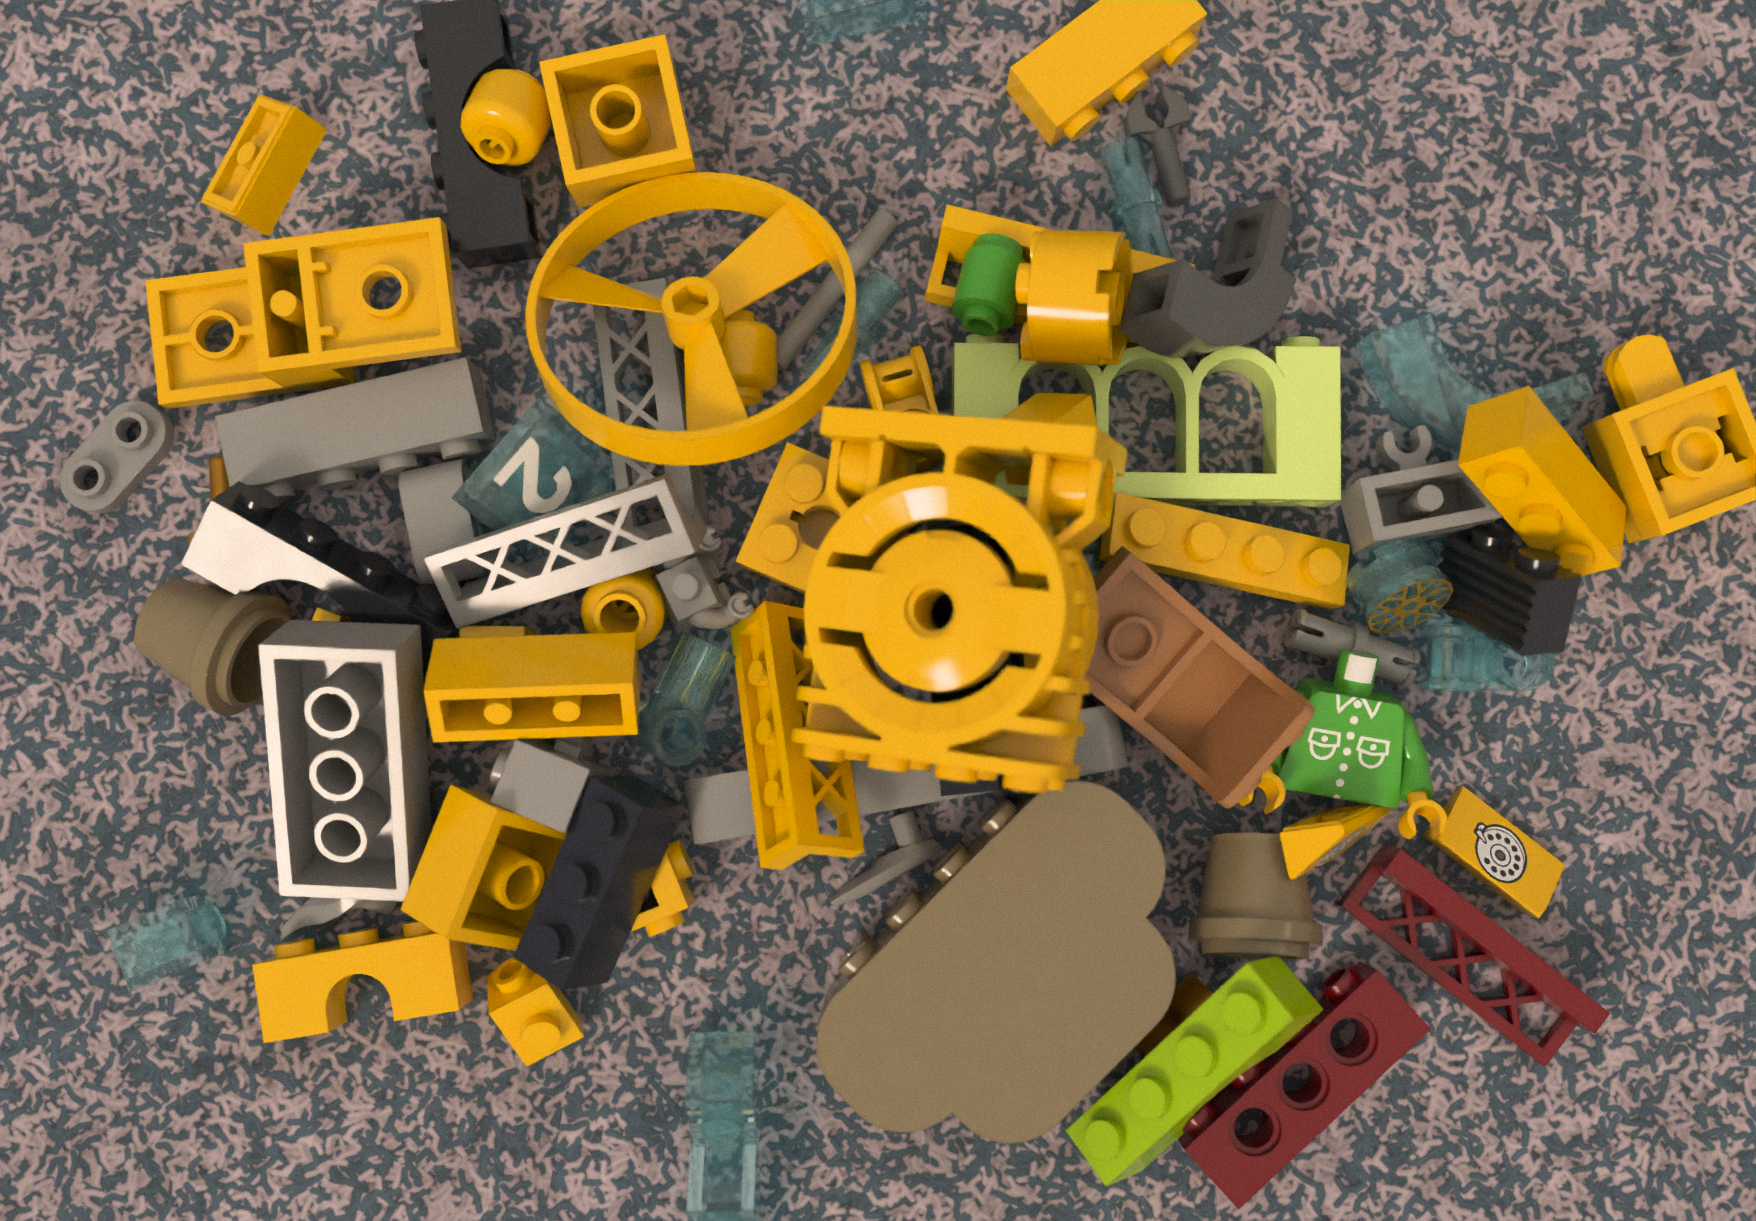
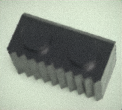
M1478 526L1473 528L1472 534L1448 536L1442 542L1445 546V549L1440 553L1443 561L1437 566L1441 572L1435 579H1444L1451 582L1453 592L1449 601L1439 611L1521 656L1564 652L1582 574L1573 573L1572 569L1562 568V565L1559 564L1560 556L1551 551L1516 546L1512 542L1513 534L1500 528ZM1437 581L1438 585L1432 591H1434L1442 583V581ZM1444 583L1438 591L1449 588V585ZM1450 590L1435 594L1436 596L1430 602L1448 595ZM1448 597L1437 601L1436 604L1442 605Z

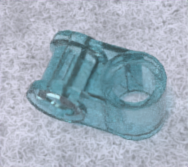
M1422 625L1421 636L1427 638L1428 642L1426 677L1419 680L1420 690L1462 693L1529 691L1544 685L1553 673L1555 664L1553 653L1524 656L1526 667L1523 675L1518 680H1514L1504 669L1503 659L1508 650L1505 646L1468 626Z

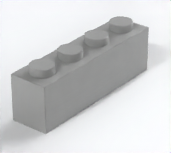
M467 357L215 416L230 487L238 481L245 485L258 486L275 495L279 503L294 499L296 497L294 489L318 484L319 490L342 489L355 485L358 482L356 474L380 469V473L383 476L399 475L401 471L419 468V459L442 454L443 461L461 458L468 459L481 454L479 445L496 441L481 371Z

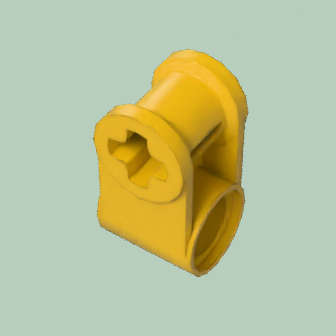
M921 345L911 347L909 355L874 365L869 359L859 362L872 410L939 415L935 403L932 378ZM923 458V460L918 459L916 474L931 469L937 461Z

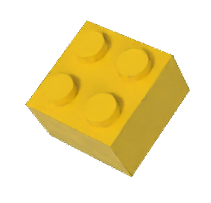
M665 34L539 62L565 184L579 208L592 206L609 195L643 181L668 175L698 172L675 64Z
M450 784L400 910L445 939L516 951L567 833L490 803L493 796L491 794Z

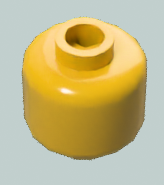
M495 69L485 73L475 85L462 110L460 128L467 143L484 160L501 166H520L529 163L539 153L552 126V119L546 92L536 78L521 70Z
M742 309L725 319L726 329L719 343L743 406H752L762 403L763 394L773 390L777 385V337L775 331L770 326L755 321L754 312Z
M648 567L589 586L583 596L580 611L587 633L636 632L638 650L653 642L663 628L667 618V606L664 596L653 577L657 572Z

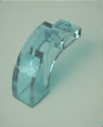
M1431 314L1371 332L1354 345L1366 382L1384 410L1408 432L1416 426L1425 425L1431 434L1432 445L1460 453L1467 407L1502 395L1484 391L1473 386L1454 370L1445 355ZM1586 372L1532 389L1559 423L1575 417L1572 409L1573 405L1594 396Z

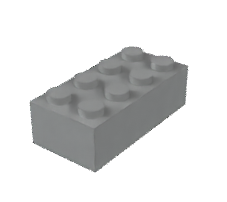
M289 620L259 644L280 896L404 902L432 832L425 698L423 691L421 625Z

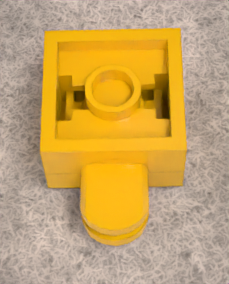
M1650 334L1636 336L1611 350L1603 360V370L1620 411L1581 428L1601 476L1627 507L1624 534L1628 543L1663 536L1756 500V421L1734 368L1685 386L1666 340L1660 336ZM1659 454H1660V457H1661L1662 465H1663V467L1665 468V470L1667 471V473L1664 471V469L1662 468V466H1661V464H1660Z
M787 442L736 559L741 568L805 595L808 577L818 550L831 528L841 517L825 494L829 468L828 459ZM906 532L897 542L912 534Z

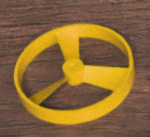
M714 172L682 173L643 181L609 195L589 207L557 236L538 264L528 292L525 314L526 333L532 356L547 394L564 418L584 436L610 451L639 461L674 466L706 465L741 458L763 450L800 429L826 405L842 383L850 367L858 336V306L853 268L843 243L830 224L814 208L782 188L746 176ZM718 209L744 212L768 219L705 278L694 276L681 278L671 283L664 290L662 298L576 267L604 241L637 223L654 217L688 210ZM827 261L838 277L846 298L843 321L830 352L810 378L792 394L776 405L748 417L719 343L726 329L725 319ZM561 300L663 313L669 338L675 346L684 350L687 431L652 430L625 424L596 412L573 396L555 377L546 359V329L554 301Z

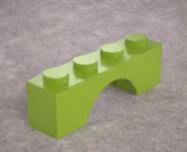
M1279 955L1247 962L1065 1131L1105 1186L1140 1173L1185 1133L1183 1131L1184 1126L1205 1103L1242 1073L1279 1050L1324 1009Z

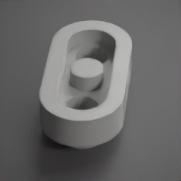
M128 401L116 406L68 458L61 470L60 486L63 495L69 503L79 509L93 513H108L119 508L171 450L174 442V428L170 418L161 409L142 401ZM139 422L141 434L138 439L129 442L127 430L130 425ZM96 469L98 482L92 489L88 490L85 486V477L89 471Z

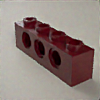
M1358 962L1354 967L1346 964L1334 971L1322 984L1321 991L1324 995L1317 1001L1324 1010L1279 1050L1261 1060L1225 1086L1212 1100L1210 1099L1184 1126L1183 1131L1185 1133L1177 1139L1178 1142L1238 1210L1431 1030L1378 970ZM1352 1018L1355 1024V1035L1352 1041L1342 1048H1333L1330 1041L1333 1027L1343 1019ZM1306 1063L1309 1076L1305 1085L1297 1091H1284L1282 1080L1286 1070L1294 1064ZM1249 1108L1261 1109L1262 1121L1255 1132L1249 1135L1235 1134V1120L1242 1111Z

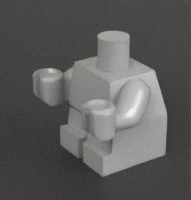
M706 526L707 533L695 553L664 562V570L653 575L664 596L669 619L678 635H683L697 627L712 630L722 629L739 619L750 618L755 611L753 605H748L747 603L750 600L747 593L739 592L731 596L725 582L718 584L716 581L722 578V575L711 553L721 550L723 543L720 537H715L718 532L714 526Z

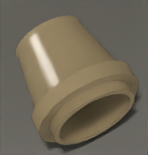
M172 578L158 586L144 603L136 621L134 640L138 652L189 688L193 698L199 705L220 715L230 716L238 714L263 700L259 644L286 622L292 620L287 603L281 597L262 589L253 588L246 594H233L222 587L189 581L184 578Z
M1222 833L1211 836V846L1197 915L1195 919L1189 920V941L1202 943L1203 955L1242 959H1265L1279 955L1282 960L1309 959V948L1323 946V926L1315 923L1306 874L1293 880L1289 878L1280 834Z

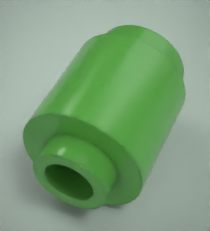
M984 234L977 237L974 245L965 252L951 310L953 315L961 321L962 326L971 333L991 336L1001 330L1010 328L1014 324L1018 308L1015 291L1016 274L1019 264L1026 263L1023 259L1024 249L1014 239L999 234Z

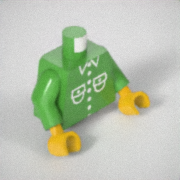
M1342 648L1340 649L1333 682L1308 677L1299 680L1295 691L1314 705L1315 713L1307 723L1306 729L1298 741L1286 747L1262 774L1257 787L1264 791L1267 798L1264 807L1265 814L1270 813L1283 803L1285 790L1398 809L1401 799L1408 803V808L1398 820V829L1403 837L1410 840L1416 835V824L1413 819L1416 814L1422 815L1429 821L1431 826L1430 834L1433 840L1444 831L1447 825V816L1444 809L1438 803L1429 800L1434 794L1429 760L1413 716L1404 710L1403 704L1391 693L1373 689L1379 656L1369 652ZM1254 791L1248 796L1241 798L1238 803L1241 806L1250 803Z

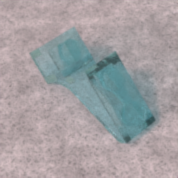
M755 1031L690 1033L685 1105L691 1134L686 1207L688 1221H762L758 1141L759 1061Z

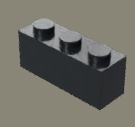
M591 776L513 958L562 991L607 983L686 806L636 776Z

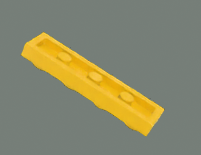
M1120 492L1114 493L1110 528L1102 533L1099 560L1108 562L1118 549L1123 546L1153 572L1329 610L1345 606L1350 544Z

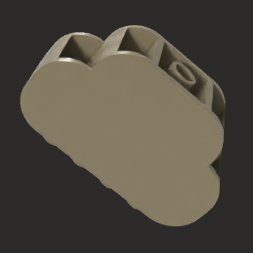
M1082 779L1065 780L1064 791L1046 790V793L1024 791L1013 802L1009 799L1007 800L1004 796L1000 798L978 820L977 824L983 832L966 849L959 842L950 847L931 868L936 879L921 894L913 887L907 890L885 913L888 917L886 923L889 926L875 940L866 932L839 959L842 964L838 970L841 973L829 987L822 1005L816 1039L817 1056L821 1070L830 1086L860 1117L870 1124L893 1132H915L930 1128L953 1113L966 1127L986 1139L1001 1143L1030 1141L1046 1134L1059 1124L1163 1018L1174 994L1176 980L1175 965L1167 942L1160 932L1146 919L1156 906L1165 882L1166 866L1161 843L1150 825L1121 796L1104 786Z

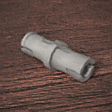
M1301 608L1295 610L1288 622V626L1300 630H1295V633L1285 631L1284 646L1334 661L1335 668L1337 667L1340 649L1348 648L1379 656L1376 676L1394 682L1398 686L1408 687L1417 674L1416 670L1393 662L1405 666L1408 663L1420 665V650L1413 647L1408 648L1370 635L1369 628L1354 622L1347 627L1307 613L1306 610Z

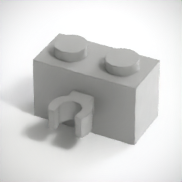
M1425 425L1416 426L1409 432L1412 442L1411 453L1401 452L1396 447L1392 431H1387L1380 435L1376 441L1377 455L1385 466L1392 469V472L1357 479L1341 492L1340 500L1352 555L1469 533L1473 531L1474 527L1486 526L1501 518L1502 515L1458 466L1459 459L1427 465L1426 457L1432 448V437Z
M594 736L557 738L555 743L547 740L515 739L512 749L504 748L492 769L490 784L496 786L490 803L567 833L591 776H613L616 768L584 755Z

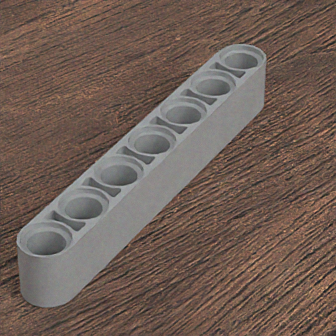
M1106 705L1081 709L1079 721L1086 722L1084 737H1077L1074 763L1081 764L1079 776L1128 767L1120 717ZM808 758L818 771L826 777L829 773L828 761ZM850 760L859 816L989 793L979 792L941 796L940 780L934 777L936 764H932V771L910 769V772H898L868 767V761ZM748 769L683 781L694 844L710 843L756 834ZM821 801L816 805L818 823L836 820V817Z

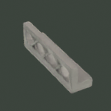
M666 278L624 285L662 298L664 290L671 283ZM593 305L607 417L636 427L644 419L657 430L687 431L684 350L675 346L669 338L663 313L644 311L645 322L628 343L613 331L610 306ZM647 340L650 358L639 351ZM615 341L625 348L618 358L616 357ZM635 356L651 368L653 385L638 405L621 394L619 377ZM655 402L658 421L648 414V411ZM623 404L633 411L626 421L624 420ZM611 451L616 490L633 485L631 467L641 474L634 483L637 484L655 478V475L663 466L661 464L649 463L645 468L634 459ZM664 465L665 474L669 473L684 511L698 508L705 526L710 525L703 466ZM633 503L625 522L638 527L635 503Z
M668 473L432 551L424 560L456 628H460L695 553L707 533V529L698 508L684 511ZM658 496L666 518L639 527L625 522L633 503ZM621 508L617 518L606 513ZM584 519L611 531L608 537L577 547L565 542L572 524ZM560 528L557 537H554L546 533L548 531ZM523 539L551 551L547 557L519 566L506 561L513 543ZM501 547L498 556L487 552ZM466 558L492 570L490 575L467 582L460 588L450 563Z

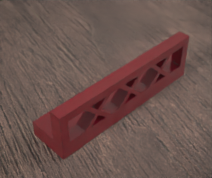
M1383 844L1337 904L1544 1067L1547 1066L1576 1026L1595 1034L1611 1014L1400 848ZM1381 875L1399 888L1403 916L1378 919L1359 904ZM1412 899L1429 913L1414 915ZM1440 921L1450 929L1453 956L1428 959L1418 948L1415 924ZM1404 925L1406 940L1389 927ZM1463 940L1480 953L1465 954ZM1491 961L1501 970L1504 996L1478 998L1470 992L1466 964ZM1455 965L1456 980L1440 967ZM1514 980L1530 993L1516 994ZM1542 1001L1560 1015L1538 1044L1521 1032L1517 1004ZM1505 1006L1507 1020L1491 1007Z

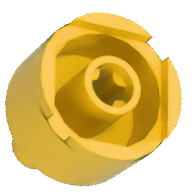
M1046 229L1033 233L1030 247L1031 263L1019 264L1015 285L1018 304H1028V322L1023 324L1020 341L1021 357L1024 361L1081 365L1120 364L1128 338L1120 332V325L1133 280L1131 246L1129 240L1123 239L1125 232Z

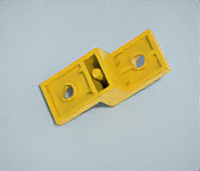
M440 217L243 243L246 267L145 280L158 403L168 409L345 386L355 383L353 366L462 352L447 226ZM391 277L398 279L402 287L399 301L389 309H374L370 302V292L374 284L383 278ZM229 321L234 331L231 344L223 351L210 352L206 346V334L209 328L217 322Z

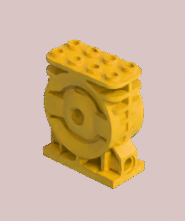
M823 406L819 434L832 439L825 494L841 517L822 542L808 577L804 604L807 644H804L802 658L812 659L814 666L811 686H798L796 700L809 702L806 727H792L791 741L804 744L803 757L832 762H844L845 759L868 761V767L898 772H910V769L932 771V764H936L934 777L963 782H977V779L996 781L997 775L1000 773L1004 774V788L1036 793H1046V790L1064 791L1065 780L1079 779L1081 764L1074 763L1077 737H1084L1086 722L1079 721L1082 694L1089 695L1091 681L1084 680L1095 650L1099 621L1098 598L1094 580L1081 551L1110 528L1116 476L1124 477L1127 449L1095 426ZM923 458L945 461L944 473L916 475L918 459L923 460ZM1006 467L1031 469L1027 502L995 487L996 476ZM937 519L964 521L981 528L994 537L1008 552L1018 572L1047 575L1050 591L1018 588L1012 571L997 552L985 543L958 532L924 531L908 536L899 542L897 541L920 522ZM1067 520L1075 521L1066 528ZM947 593L954 604V614L950 623L945 628L938 630L932 621L931 610L935 601ZM1011 651L1042 655L1035 670L1007 666L990 685L981 691L959 701L939 704L916 701L894 691L883 682L872 658L873 656L881 668L890 676L905 685L927 691L949 692L966 689L982 682L1003 664Z

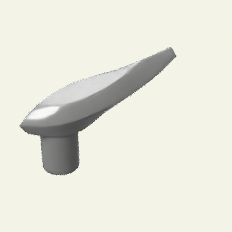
M913 811L889 819L899 849L878 858L869 870L843 886L830 899L833 907L868 895L931 859L939 844L933 839L923 841Z
M311 897L289 918L280 931L285 937L304 926L323 924L356 908H363L387 915L393 911L397 901Z

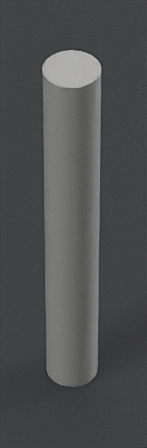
M882 208L875 212L846 250L853 268L854 279L858 277L898 225V221ZM833 268L777 339V366L783 371L788 368L844 295L841 283Z

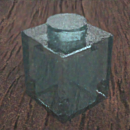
M204 893L180 899L107 930L130 992L159 982L227 953L222 941L226 937L225 921L218 908L212 903H207Z

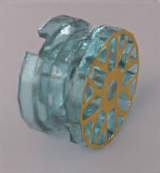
M1404 538L1387 543L1373 550L1377 558L1365 567L1363 562L1358 561L1349 571L1345 582L1354 601L1365 606L1364 618L1371 631L1384 634L1409 629L1427 620L1449 601L1453 592L1452 584L1447 575L1439 572L1435 567L1437 563L1435 555L1427 542L1418 538L1414 542L1416 546H1409Z

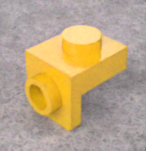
M681 840L669 843L651 884L658 903L639 911L630 932L645 926L648 936L651 937L685 922L681 911L689 908L695 902L686 878L694 876V870Z
M512 957L506 960L487 976L488 1013L526 1067L584 1038L583 1024L562 991Z

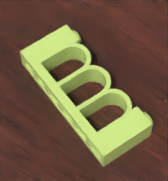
M970 334L966 336V343H954L952 353V416L1001 419L1019 406L1020 386L1027 377L1037 371L1056 369L1065 371L1076 378L1086 391V394H1091L1097 426L1109 435V391L1114 378L1124 372L1143 370L1153 372L1165 380L1173 392L1176 406V473L1125 472L1124 477L1116 476L1114 493L1120 492L1177 506L1327 507L1341 500L1340 347L1320 346L1319 338L1309 336L1285 338L1281 340V346H1275L1267 355H1264L1257 349L1242 346L1215 351L1203 358L1192 371L1182 358L1162 356L1142 346L1127 348L1119 365H1107L1102 372L1098 365L1039 363L1037 361H1024L1022 358L1019 360V343H1004V336L1000 334L991 336ZM1225 370L1240 373L1252 381L1260 393L1263 407V473H1199V393L1202 380L1210 373ZM1004 470L996 476V488L1027 502L1029 485L1007 484Z

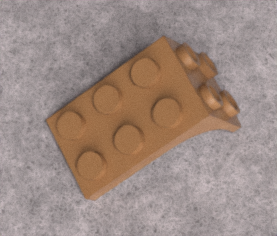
M1121 546L1093 579L1098 598V634L1095 650L1084 680L1091 681L1090 693L1168 756L1224 808H1231L1241 798L1248 796L1255 790L1260 783L1262 774L1286 747L1294 744L1303 735L1307 723L1315 713V707L1234 642L1132 552Z

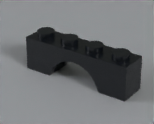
M455 0L421 5L423 30L415 31L414 39L420 65L424 70L429 69L431 90L423 92V107L430 129H437L439 151L431 153V166L439 191L445 190L448 213H441L439 217L447 226L449 251H453L455 256L468 269L541 258V250L532 195L520 179L499 174L485 166L481 162L479 155L467 143L460 128L462 110L481 77L495 69L516 70L509 19L499 0Z
M240 481L210 501L181 563L186 568L233 594H246L254 587L268 581L280 579L297 580L311 584L329 594L342 606L351 622L421 625L424 684L434 639L454 638L459 629L456 628L437 587L428 584L421 585L398 572L394 564L384 556L374 552L361 551L340 539L336 531L326 523L316 519L303 518L280 505L277 497L266 489L254 485H245Z

